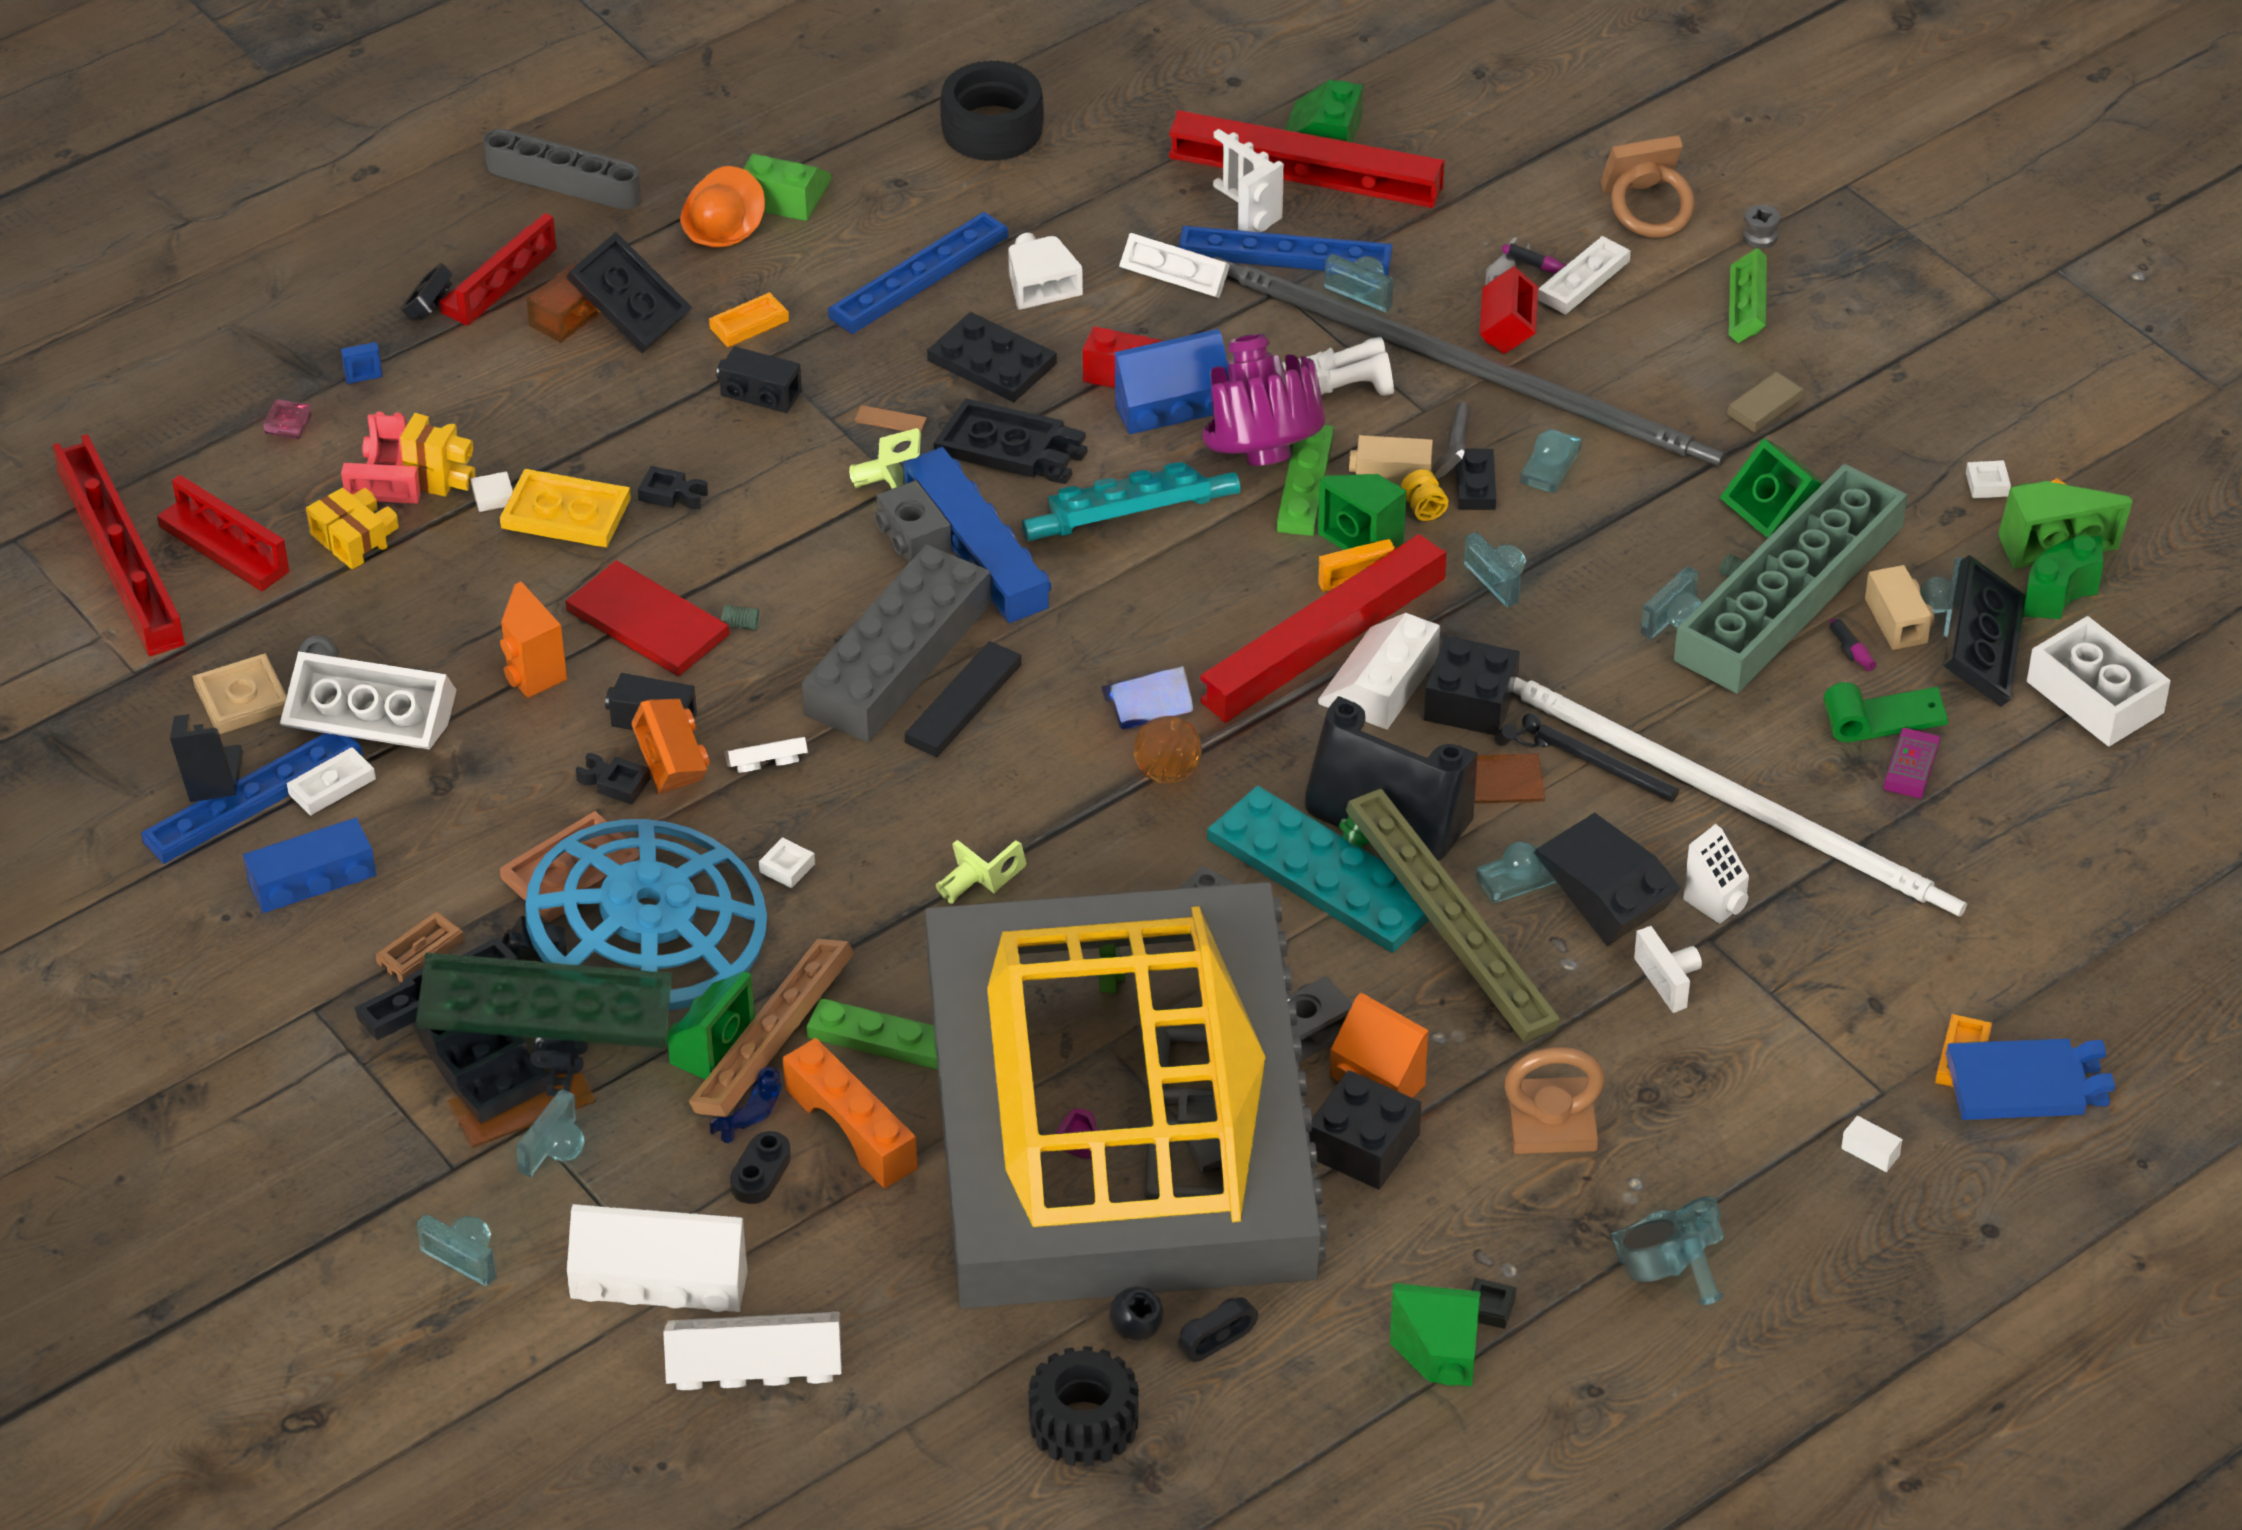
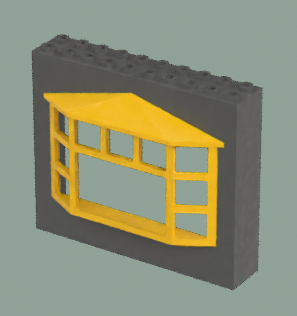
M1271 882L925 908L927 961L960 1309L1116 1296L1126 1288L1134 1286L1150 1289L1153 1293L1317 1280L1318 1263H1325L1326 1260L1324 1241H1327V1223L1325 1215H1320L1319 1204H1322L1320 1178H1315L1314 1168L1317 1167L1315 1142H1310L1309 1132L1312 1131L1310 1106H1305L1304 1096L1307 1095L1305 1071H1300L1299 1060H1302L1300 1036L1295 1035L1294 1025H1297L1295 1001H1290L1289 991L1292 990L1290 966H1285L1284 956H1287L1285 931L1280 932L1279 922H1282L1280 898H1273ZM1193 941L1195 951L1148 955L1145 952L1144 945ZM1115 944L1116 947L1130 946L1132 956L1086 960L1083 959L1081 949H1094ZM1068 951L1070 959L1069 961L1021 964L1019 954ZM1197 968L1202 1007L1155 1011L1152 1008L1148 971ZM1134 972L1153 1126L1039 1135L1022 981ZM1204 1023L1209 1064L1165 1068L1159 1065L1155 1027ZM1211 1080L1213 1083L1217 1121L1168 1125L1166 1122L1162 1084ZM1218 1138L1221 1150L1223 1194L1175 1198L1172 1188L1169 1142ZM1154 1143L1156 1146L1159 1198L1157 1200L1111 1203L1108 1198L1105 1147ZM1090 1148L1092 1153L1095 1203L1084 1206L1046 1208L1043 1197L1040 1153Z

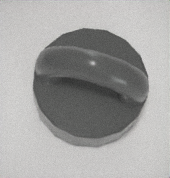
M325 635L309 637L299 648V652L337 658L339 656L337 645L331 638Z

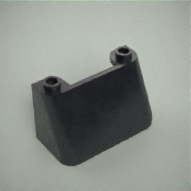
M1338 696L1328 708L1305 791L1306 810L1313 817L1339 827L1341 820L1347 819L1349 816L1346 808L1350 800L1382 789L1437 861H1440L1447 855L1474 818L1478 753L1459 745L1444 744L1433 750L1428 758L1361 731L1366 720L1364 709L1357 703Z

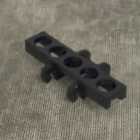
M561 1027L560 1032L556 1036L540 1035L535 1039L534 1048L536 1050L532 1052L530 1060L538 1068L550 1069L546 1096L569 1098L574 1075L583 1069L584 1061L579 1055L587 1051L588 1041L586 1038H583V1029L578 1028L577 1033H566V1027ZM566 1074L567 1076L565 1078H560L556 1075ZM562 1085L564 1089H555L553 1087Z

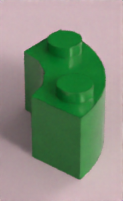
M2079 535L2074 539L2052 546L2037 558L2028 578L2023 617L2061 619L2063 609L2071 601L2083 596L2098 595L2104 563L2102 536Z

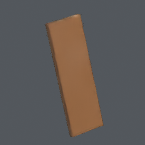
M863 405L860 406L854 422L901 431L918 428L920 432H922L927 421V417Z

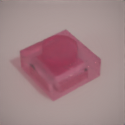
M275 399L263 422L265 434L300 439L312 416L310 404Z

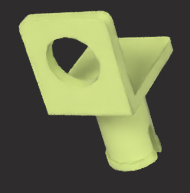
M915 428L880 438L878 459L850 465L849 473L855 488L882 480L888 482L892 489L902 486L904 472L899 462L917 458L920 455L921 432L919 429ZM911 441V445L905 451L900 453L893 452L895 446L900 442Z
M956 840L952 846L959 866L942 881H939L936 884V888L949 903H954L975 882L981 883L991 892L996 893L1026 866L1022 844L1017 840L1014 841L988 864L960 841ZM1014 856V861L1011 867L1007 871L1001 873V869L1004 863L1010 857Z

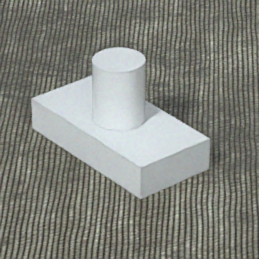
M1652 926L1637 930L1635 960L1672 1013L1686 1009L1690 980L1686 974L1702 967L1698 950L1694 946H1690L1670 953Z

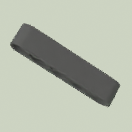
M506 129L491 130L483 138L486 167L494 175L618 209H631L636 207L641 201L639 171L634 164Z

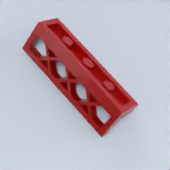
M544 213L534 223L522 230L439 302L440 313L469 326L557 249L554 217Z
M182 475L172 480L176 502L157 515L160 528L262 592L290 572L285 541L282 537Z

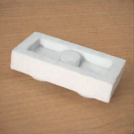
M805 737L724 751L727 767L737 766L738 773L761 769L760 761L775 759L776 766L799 762L798 754L808 753Z
M351 747L288 782V794L311 816L376 779L375 771Z

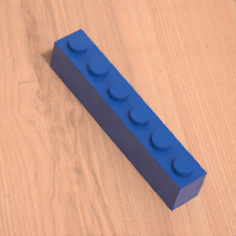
M943 447L919 455L917 458L903 461L904 484L917 480L951 524V545L955 555L958 558L990 570L991 601L1008 623H1012L1048 609V592L1051 591V582L1047 573L1044 570L1040 571L1034 564L1029 550L1019 545L1011 527L1001 522L994 506L990 502L986 503L980 495L977 484L973 480L969 481L964 475L959 461L955 458L952 459Z

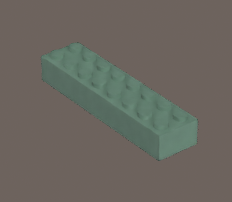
M1844 463L1677 627L1674 661L1738 694L1903 528L1908 494Z

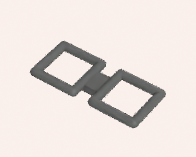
M1177 1025L1157 1027L1155 1030L1159 1065L1163 1068L1169 1067L1171 1041L1207 1043L1205 1026ZM1162 1084L1164 1104L1179 1105L1178 1120H1166L1168 1125L1217 1121L1213 1089L1168 1088V1084ZM1153 1121L1150 1122L1149 1127L1153 1126ZM1149 1143L1147 1146L1144 1193L1148 1200H1157L1160 1196L1156 1146L1154 1143ZM1172 1185L1175 1198L1221 1195L1224 1192V1187Z

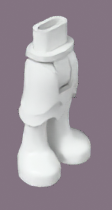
M1382 337L1370 338L1361 344L1336 353L1330 347L1324 352L1307 356V358H1311L1315 363L1321 395L1331 393L1335 388L1359 381L1372 382L1376 391L1381 396L1394 394L1390 361L1387 352H1385Z

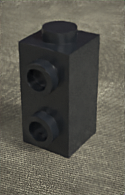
M734 346L726 359H721L717 367L716 377L720 380L721 396L788 413L802 391L800 363Z
M620 673L615 687L608 689L605 700V707L607 710H610L612 727L633 730L631 723L641 702L658 699H680L683 708H689L695 719L697 714L695 686Z

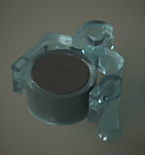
M1701 1197L1695 1199L1678 1211H1656L1639 1222L1610 1233L1620 1263L1625 1264L1631 1279L1647 1282L1659 1280L1670 1275L1679 1276L1691 1264L1701 1294L1699 1303L1709 1305L1716 1303L1723 1297V1293L1717 1291L1704 1252L1706 1246L1719 1242L1725 1235L1719 1223L1722 1215L1716 1198Z

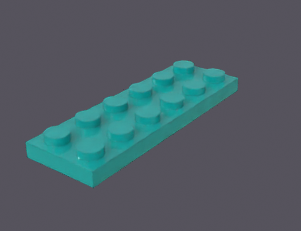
M1258 785L1207 828V840L1390 953H1394L1429 921L1428 917L1385 862L1348 842L1339 834Z

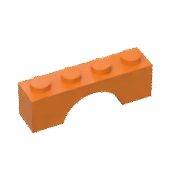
M817 1038L783 1057L785 1090L809 1114L819 1108L830 1114L850 1140L859 1164L884 1189L918 1169L916 1136Z

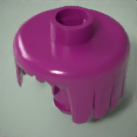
M1264 334L1241 336L1230 341L1228 352L1233 353L1234 359L1229 361V381L1223 367L1219 366L1211 369V397L1214 419H1212L1211 424L1208 422L1202 434L1204 444L1208 449L1224 454L1246 453L1248 465L1252 466L1268 465L1289 459L1291 457L1290 444L1316 435L1325 424L1324 407L1314 361L1311 358L1301 356L1300 363L1297 356L1288 354L1285 356V371L1279 356L1267 352L1266 346L1270 342Z

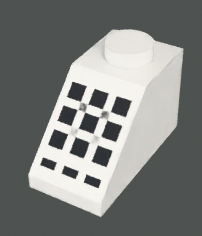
M1714 824L1689 844L1683 900L1721 924L1732 914L1740 913L1746 906L1748 901L1749 875L1722 828Z

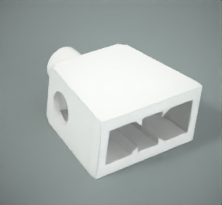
M1024 233L1016 239L1015 245L1009 247V276L1018 310L1083 295L1082 266L1057 237L1049 236L1036 239L1033 234Z

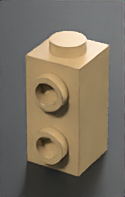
M1359 435L1358 450H1350L1349 472H1356V475L1379 474L1401 487L1404 478L1408 474L1420 469L1431 471L1433 440Z
M1905 565L1870 571L1868 573L1865 600L1891 649L1896 650L1928 643L1930 627L1934 625V613L1931 606L1925 604L1921 597L1917 580L1911 578Z

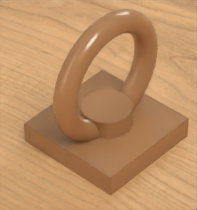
M1679 135L1613 146L1600 183L1604 193L1612 192V207L1619 221L1627 229L1638 235L1648 238L1668 237L1682 230L1692 217L1694 211L1692 189L1686 179L1674 170L1683 148ZM1666 182L1676 189L1680 197V209L1678 214L1666 223L1650 224L1636 218L1626 205L1625 195L1627 189H1644Z
M1549 1047L1533 1051L1514 1063L1505 1078V1092L1508 1101L1514 1154L1597 1151L1598 1135L1593 1103L1602 1093L1605 1076L1601 1065L1595 1058L1586 1052L1574 1048ZM1549 1064L1573 1065L1582 1069L1588 1076L1524 1079L1534 1069Z

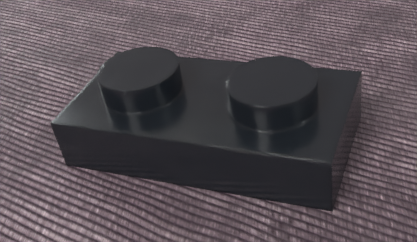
M1465 449L1463 459L1456 465L1458 510H1496L1494 449Z

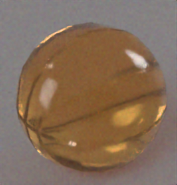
M1164 715L1150 720L1140 728L1134 741V758L1139 770L1146 777L1158 783L1173 784L1185 780L1194 773L1201 760L1202 745L1196 729L1189 722L1177 716Z

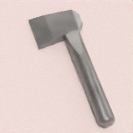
M1460 402L1456 405L1449 450L1433 465L1432 473L1437 480L1446 475L1463 459L1466 447L1464 442L1470 413V406L1465 402Z

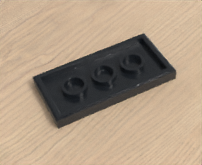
M1968 555L1959 564L1943 666L2002 707L2010 701L2026 595L1974 557Z

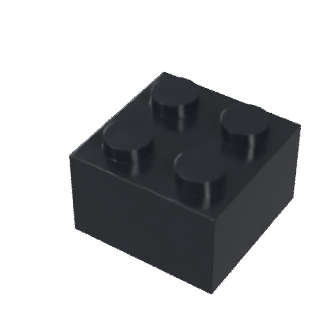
M1445 635L1425 689L1424 720L1495 735L1503 726L1514 696L1513 687L1519 673L1520 651Z
M1348 1070L1312 1118V1131L1309 1132L1310 1142H1315L1317 1162L1380 1190L1420 1135L1422 1102Z

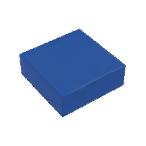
M377 342L341 349L347 384L383 377Z

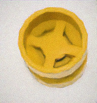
M1427 469L1416 470L1404 478L1401 488L1406 490V501L1411 503L1410 507L1417 519L1431 521L1440 517L1446 511L1449 500L1443 489L1439 487V483L1431 471Z

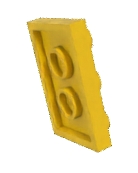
M524 469L500 516L501 529L607 548L631 499L630 487Z

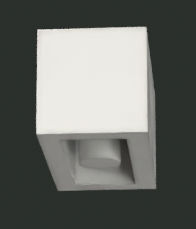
M1856 1116L1844 1131L1841 1149L1887 1172L1900 1156L1903 1139Z

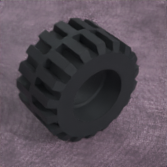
M1083 1346V1351H1075L1074 1347L1064 1349L1063 1355H1058L1055 1352L1048 1356V1364L1041 1362L1038 1365L1036 1375L1031 1376L1029 1382V1423L1032 1438H1036L1037 1446L1042 1451L1049 1449V1457L1056 1461L1061 1457L1065 1458V1464L1075 1466L1076 1461L1084 1462V1466H1094V1461L1096 1460L1106 1463L1112 1460L1113 1453L1120 1456L1126 1451V1443L1132 1444L1136 1437V1429H1138L1139 1397L1138 1382L1135 1381V1374L1131 1367L1125 1368V1361L1117 1356L1112 1359L1110 1351L1101 1349L1100 1352H1094L1093 1347ZM1078 1402H1091L1099 1405V1407L1091 1410H1075L1067 1406Z

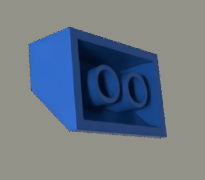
M1219 329L1115 352V408L1129 435L1213 416L1211 369L1213 367H1223L1229 381V365Z

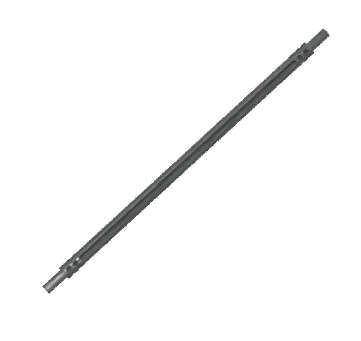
M1214 257L1216 260L1230 264L1227 276L1239 280L1240 285L1249 287L1252 290L1262 292L1265 295L1275 297L1375 337H1382L1383 340L1647 441L1660 448H1665L1673 453H1678L1681 456L1687 457L1689 454L1717 466H1721L1725 460V452L1696 442L1691 435L1629 413L1252 266L1246 265L1242 267L1219 257Z

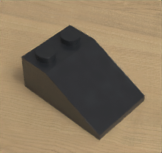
M1595 812L1534 851L1536 857L1607 946L1666 909L1681 889L1655 855Z

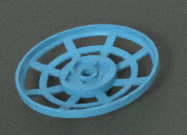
M622 819L599 823L579 830L561 840L545 854L535 868L528 884L525 904L526 927L533 947L544 964L559 979L578 992L597 1001L625 1009L641 1011H671L690 1007L697 996H702L712 983L744 971L748 973L759 957L766 933L767 912L764 896L757 880L748 867L730 849L692 828L650 819ZM638 831V838L615 840L595 849L581 843L601 835ZM655 833L686 839L710 851L700 855L694 850L678 843L655 839ZM639 847L640 860L619 865L605 855L621 849ZM656 848L674 852L690 861L678 868L656 861ZM564 852L580 859L570 871L564 891L539 895L542 879L547 868ZM726 861L741 876L750 889L755 906L732 900L725 879L714 865ZM590 865L607 875L601 888L576 890L581 876ZM704 871L714 883L719 897L696 893L689 879ZM642 898H650L655 900L658 904L643 905L638 900ZM599 903V911L604 921L591 931L581 918L577 904ZM564 906L568 923L581 940L566 957L555 947L547 935L539 910ZM696 908L720 912L716 925L706 937L692 924ZM736 915L755 921L749 944L740 957L730 965L716 949V946L727 933L731 916ZM616 933L624 939L641 943V954L621 950L605 941ZM681 935L692 945V947L677 953L657 955L658 944L672 941ZM595 951L616 963L641 968L640 990L607 983L587 974L579 966ZM703 957L718 974L709 980L690 987L657 991V969L682 966Z

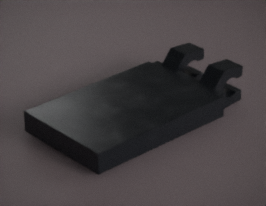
M966 398L933 443L934 450L943 447L953 459L1035 477V475L1041 476L1043 473L1049 481L1067 483L1072 476V469L1067 468L1071 459L1082 461L1088 452L1087 446L1082 445L1086 439V433L1064 426L1063 420Z

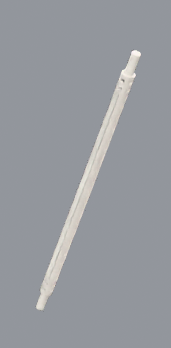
M1516 677L1513 692L1521 696V701L1531 704L1539 710H1543L1545 713L1668 773L1890 885L1892 888L1900 890L1910 897H1914L1922 903L1929 901L1958 917L1963 915L1967 907L1966 902L1936 888L1933 881L1922 877L1920 874L1912 872L1908 868L1900 866L1563 697L1561 694L1539 685V683L1533 680L1526 682Z

